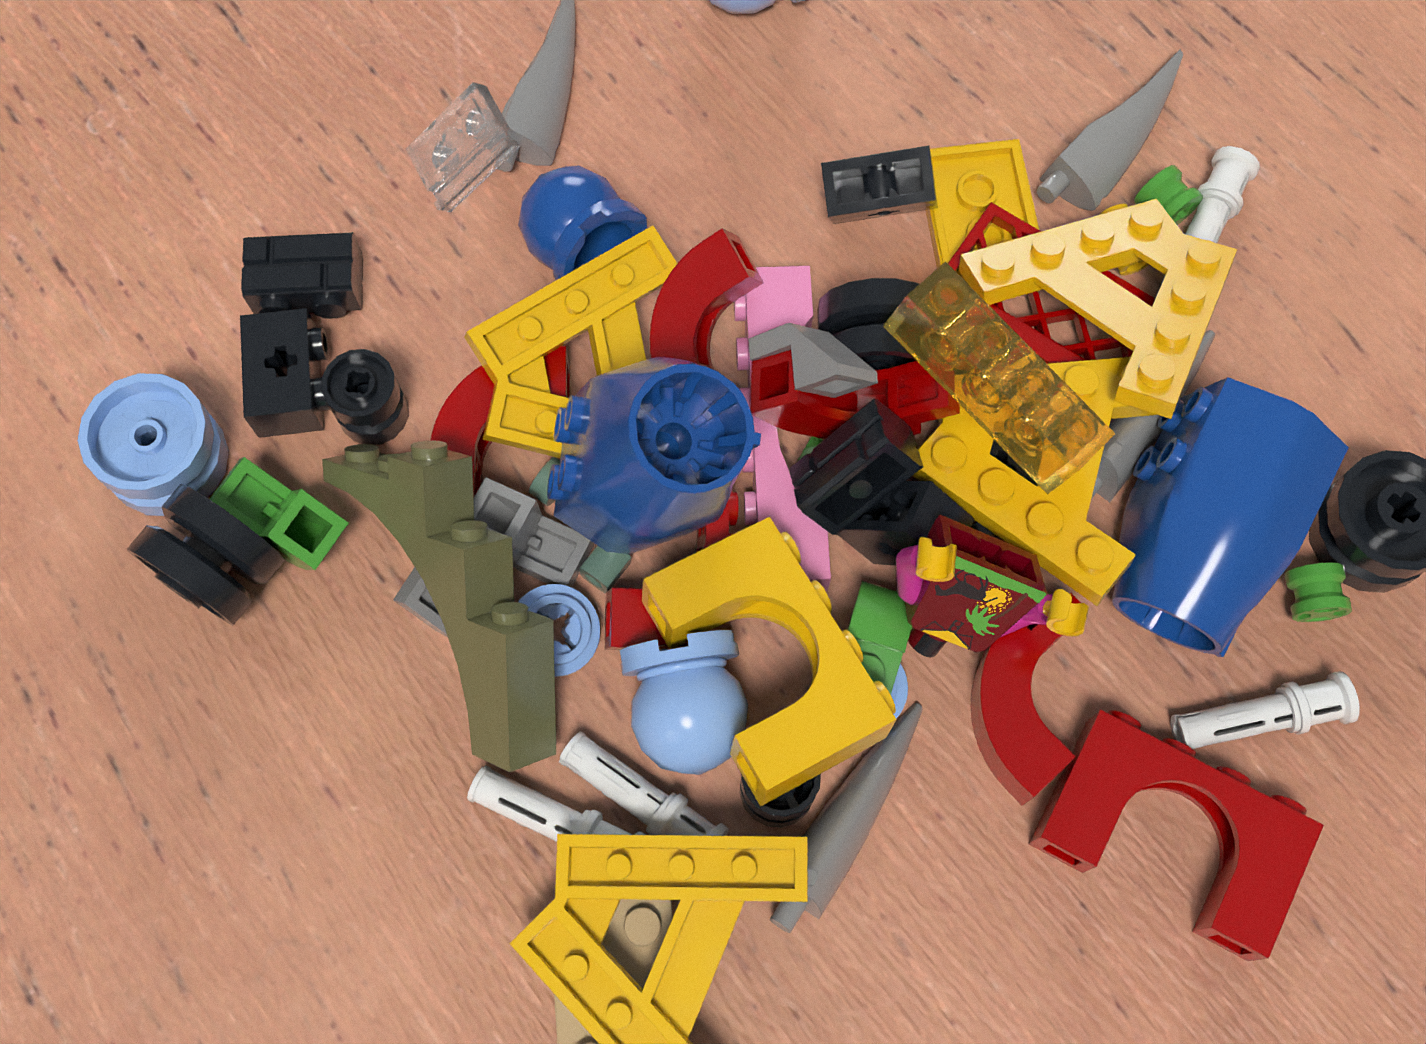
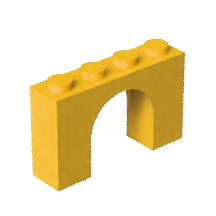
M770 517L644 578L642 589V603L669 649H675L688 642L687 634L710 631L726 622L741 618H760L774 622L792 633L805 649L812 672V682L809 690L791 706L734 735L730 755L760 807L885 739L897 720L894 716L896 712L895 704L889 691L880 681H872L861 663L863 662V654L857 640L850 631L840 630L830 614L832 606L825 589L817 580L810 582L800 566L801 556L793 538L787 532L780 533Z

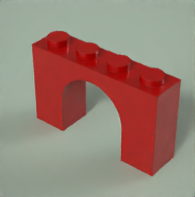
M1100 709L1086 721L1072 751L1076 757L1064 768L1029 845L1084 873L1097 867L1122 810L1136 793L1145 790H1165L1179 794L1197 805L1207 816L1216 832L1220 850L1219 867L1216 877L1192 932L1246 961L1269 959L1324 825L1306 816L1307 809L1300 803L1280 795L1269 797L1250 787L1251 780L1244 774L1223 766H1218L1215 769L1195 758L1196 752L1186 744L1170 738H1163L1161 741L1141 731V723L1130 715L1116 710H1109L1107 713Z

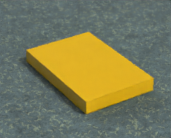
M1019 139L930 149L938 208L925 211L937 272L941 273L991 202L1039 230ZM993 223L984 233L987 247L1013 240L1008 231ZM977 245L972 251L978 250ZM958 270L952 280L971 290Z

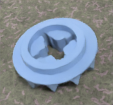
M547 584L529 591L518 600V603L528 606V611L553 620L565 616L566 613L570 615L564 621L565 625L561 633L566 638L565 642L571 648L566 644L562 645L560 642L554 641L555 677L574 673L589 662L598 647L600 623L595 608L581 592L566 585Z

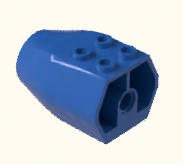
M666 357L647 359L589 379L575 396L571 395L569 397L566 408L560 407L558 409L554 427V441L562 443L560 465L553 464L550 470L547 498L556 500L554 516L606 552L630 555L687 535L717 521L727 505L733 484L749 459L751 451L760 446L761 433H756L754 430L753 417L741 390L718 371L687 360Z
M1229 377L1207 387H1199L1193 393L1179 398L1172 419L1160 416L1158 427L1163 430L1154 447H1149L1141 455L1134 468L1133 475L1138 479L1129 495L1122 520L1119 543L1136 554L1132 564L1115 584L1112 597L1113 606L1138 626L1177 645L1203 653L1214 654L1218 657H1224L1244 618L1268 593L1300 550L1349 448L1313 412L1294 401Z

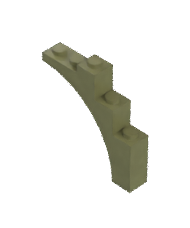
M420 441L411 444V452L401 454H383L379 452V446L358 444L345 447V455L322 459L324 481L349 493L373 512L400 543L423 579L442 619L457 662L468 711L472 755L508 772H513L555 755L556 714L553 619L528 611V606L523 603L514 602L512 537L487 529V523L474 520L472 456L448 450L446 442Z

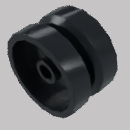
M869 278L848 282L830 289L819 299L818 330L829 332L874 370L897 367L941 354L940 346L935 339L940 327L939 301L933 291L919 283L897 278Z
M1381 451L1363 457L1330 486L1309 529V542L1319 563H1340L1344 565L1346 579L1343 584L1359 591L1385 593L1406 586L1426 572V459L1411 452Z
M180 484L162 505V512L165 519L185 536L183 541L158 526L146 525L127 548V551L155 572L156 575L154 577L198 609L201 606L223 621L234 626L252 603L249 592L228 573L232 570L255 584H267L285 559L268 542L225 509L192 488Z

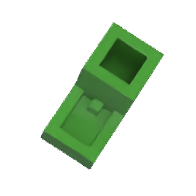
M245 457L238 460L210 498L211 501L225 509L268 542L281 554L285 561L305 570H316L349 524V522L303 489L291 491Z
M861 581L847 630L852 633L862 650L863 662L861 663L872 681L883 683L891 695L912 626L907 620L905 602L898 596L897 591Z

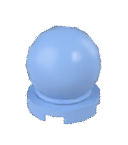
M715 630L687 634V647L669 650L659 649L658 640H652L621 649L622 676H637V680L642 681L631 701V728L641 750L661 769L684 774L701 775L730 759L734 735L746 730L748 703L740 682L724 668L727 664L726 660L739 655L738 644L734 641L732 630Z

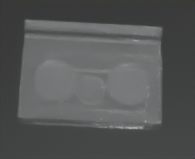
M472 82L406 148L427 191L433 192L437 200L434 203L437 210L452 212L520 148L517 141L512 140L507 132L509 126L485 85Z

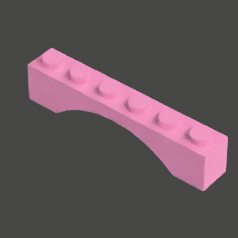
M810 266L756 267L764 283L734 301L735 321H745V338H736L737 371L747 370L748 388L739 389L746 398L749 409L751 406L752 361H750L748 339L787 323L811 328L813 305ZM752 415L754 430L756 433H761L760 446L751 451L750 457L742 469V473L753 472L754 490L744 492L745 525H753L770 517L780 533L787 532L793 538L800 552V566L810 582L817 580L827 593L831 580L828 531L803 514L797 507L794 489L796 488L792 484L791 475L780 449L777 427Z

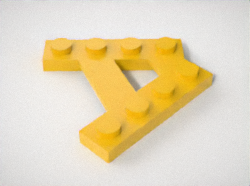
M1153 199L961 254L959 271L982 307L1044 289L1127 346L1133 353L1119 383L1114 401L1172 419L1232 267L1237 249L1183 234L1157 199ZM1143 260L1165 274V278L1151 307L1100 272Z
M654 225L466 332L465 340L495 385L483 440L561 458L562 443L554 441V427L558 409L560 407L566 408L569 398L550 394L544 356L586 331L589 333L597 376L646 360L635 303L661 288L672 269L677 265L676 260Z
M1131 357L959 371L960 414L939 419L940 426L918 449L924 467L916 472L913 477L919 481H932L970 514L975 521L1005 542L1037 555L1040 567L1098 606L1129 568L1136 554L1086 521L1110 421L1116 418L1156 415L1114 401L1119 383ZM1053 424L1037 486L990 455L997 428Z
M557 834L555 899L509 944L599 1044H692L689 1036L745 901L808 902V837ZM621 899L680 900L642 989L602 945Z

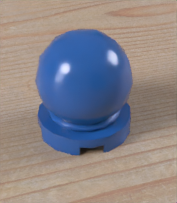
M578 165L564 166L538 176L522 197L518 226L529 252L540 263L553 270L554 278L558 280L647 229V218L633 203L622 200L605 177Z

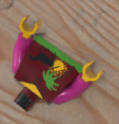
M939 515L927 538L920 537L918 545L904 548L896 556L897 593L905 602L907 620L913 627L908 642L916 652L925 657H935L947 641L973 652L985 651L998 638L1031 624L1047 625L1051 631L1064 636H1079L1084 632L1089 606L1084 602L1079 604L1071 603V594L1063 589H1057L1053 595L1047 594L1037 555L950 518Z

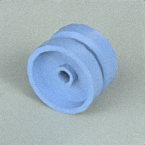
M138 373L114 381L93 398L81 417L77 441L84 464L126 506L145 515L164 516L162 505L180 484L186 485L208 498L214 493L226 473L229 450L223 430L184 383L164 374Z

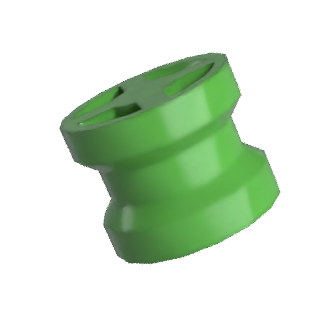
M1171 165L1156 174L1142 187L1136 195L1134 203L1139 204L1157 199L1176 225H1178L1197 208L1203 199V195L1197 188H1188L1182 181V172L1175 165Z
M1316 563L1297 567L1285 573L1287 588L1292 590L1295 596V602L1290 607L1294 621H1326L1346 616L1352 612L1350 598L1343 594L1341 584L1346 579L1344 565L1340 563Z

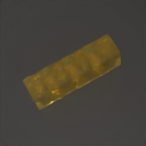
M946 261L905 297L883 326L1047 494L1078 472L1115 435L1104 421Z

